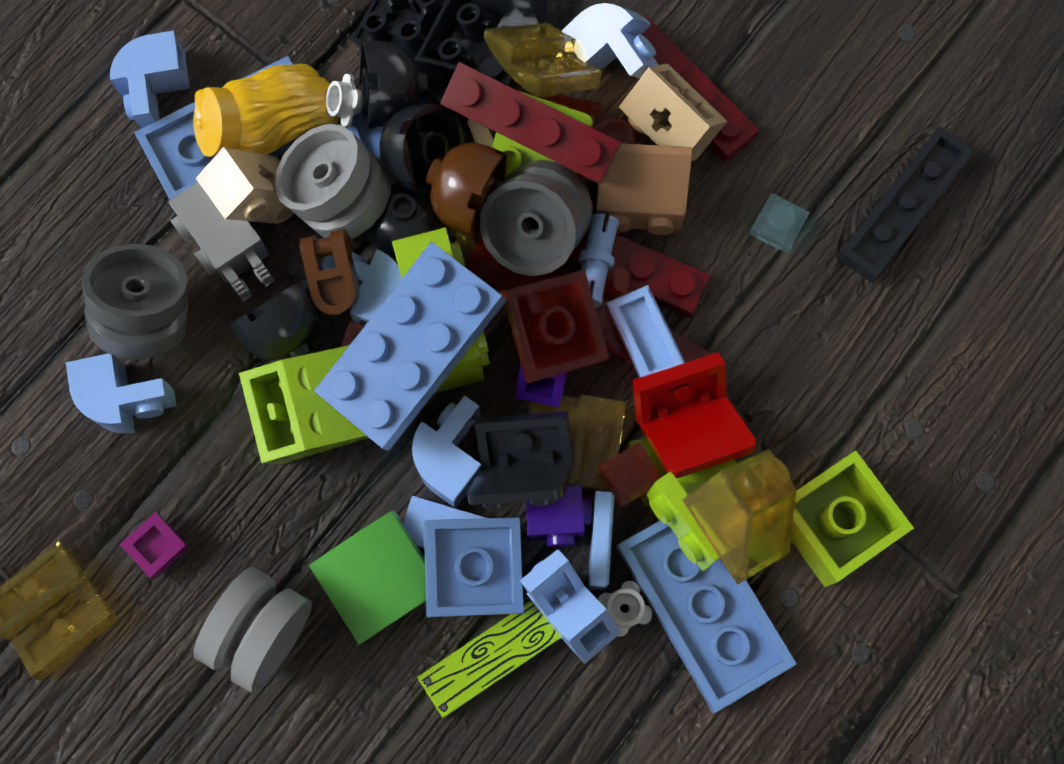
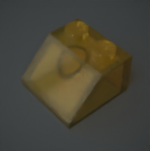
M770 449L722 470L682 500L737 585L790 553L797 489L790 480L786 466L782 461L774 457Z

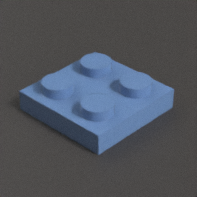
M520 518L424 521L426 617L524 613L523 586L520 582L522 579Z

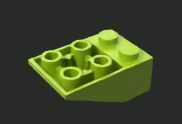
M350 345L283 359L239 373L261 463L284 464L369 438L314 391Z

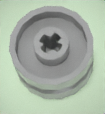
M325 124L313 128L300 136L284 153L276 170L274 187L279 201L323 238L330 237L332 231L346 229L351 239L372 227L382 215L391 196L392 179L384 171L381 160L370 152L365 144L343 125Z
M251 566L245 569L229 585L208 615L196 640L193 650L194 658L214 671H221L231 665V681L250 693L256 694L270 681L289 655L307 622L312 608V601L290 588L276 594V580Z

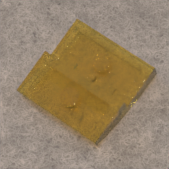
M541 23L485 29L484 39L497 61L518 84L537 98L598 88L602 72L573 56L576 39L552 25Z
M583 394L579 398L562 395L559 408L530 401L529 414L569 411L576 465L568 486L581 485L582 490L614 491L626 402Z
M60 542L56 543L0 586V636L11 641L30 676L39 681L46 678L118 621V618L99 590Z

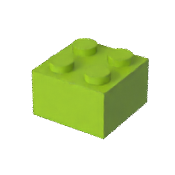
M856 450L772 508L774 518L824 587L839 582L914 529Z

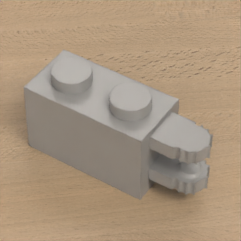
M199 182L168 201L177 214L170 221L185 242L194 238L201 249L194 253V255L210 276L217 271L226 284L228 282L231 284L243 302L251 297L250 289L238 276L252 267L254 269L253 272L256 277L266 286L275 281L261 262L270 254L248 221L225 219Z

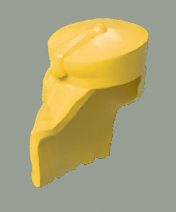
M284 64L271 66L247 78L227 82L222 88L208 87L198 90L195 93L193 124L199 149L208 157L217 155L223 147L269 154L279 150L293 139L313 128L325 124L337 125L339 117L330 116L326 106V95L330 83L324 77H320L318 71L308 64Z

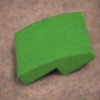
M395 510L388 512L309 565L358 645L426 601L425 557Z

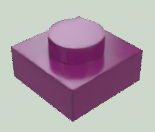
M156 512L120 544L148 577L154 580L190 548L168 522Z

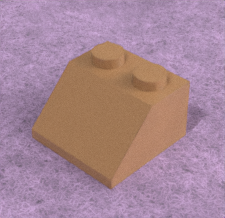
M621 144L603 183L599 184L596 182L595 214H605L604 229L606 223H608L609 215L619 220V227L616 233H624L630 229H645L654 235H668L674 231H681L686 214L692 147Z

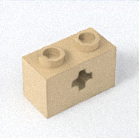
M668 64L648 67L619 106L629 117L628 122L638 132L647 134L657 145L692 147L691 161L697 160L727 123V120Z
M223 147L196 177V180L222 216L227 220L278 224L287 220L294 213L279 201L274 187L276 170L280 163L277 156Z

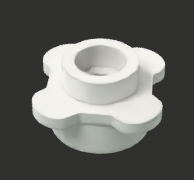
M345 74L342 82L333 81L329 85L326 95V106L329 115L341 117V125L344 127L351 126L353 115H358L363 106L362 91L356 88L352 74Z
M626 581L622 584L621 589L612 594L603 593L598 598V601L607 609L620 630L621 634L618 636L626 635L628 629L638 623L643 625L649 623L652 618V609L644 604V600L639 594L640 587L633 581ZM622 604L629 606L627 613L621 612L620 607Z

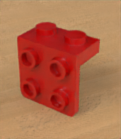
M718 352L632 380L636 421L666 471H671L675 478H681L751 454L756 450L755 437L726 397V363Z

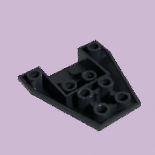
M373 0L351 40L359 48L363 41H384L395 43L407 49L415 58L418 72H426L428 82L427 97L437 104L441 103L459 62L516 90L544 34L547 0Z

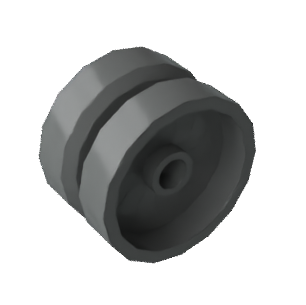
M540 159L521 164L508 174L501 184L489 194L481 209L480 232L485 247L498 263L514 273L529 276L552 273L566 263L591 225L593 205L588 188L575 172L557 162Z
M135 243L119 245L97 254L85 266L81 281L85 301L86 327L90 339L102 351L118 358L148 359L161 356L176 348L186 336L189 322L187 304L188 277L183 264L172 253L152 245Z

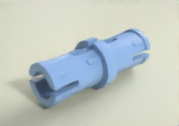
M605 214L592 215L586 249L582 250L578 262L582 265L573 299L576 303L583 306L585 299H587L589 288L591 289L588 307L602 306L607 272L612 270L615 261L611 253L616 231L619 227V220L609 215L604 232H602Z

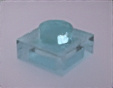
M771 193L749 235L788 254L810 212Z

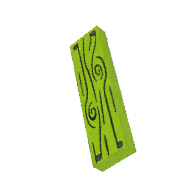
M532 600L523 605L524 613L510 614L417 677L442 718H445L561 639Z

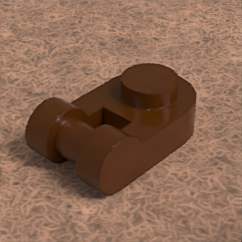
M346 229L332 231L330 237L318 239L315 235L301 238L300 250L314 305L320 311L327 314H343L351 310L359 298V284L352 257V242ZM334 255L336 268L324 270L322 257Z

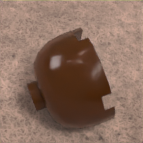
M462 143L452 148L443 160L436 158L433 161L426 177V183L432 185L431 203L434 213L442 223L469 237H473V233H479L481 209L489 194L497 187V181L505 179L509 154L479 143Z

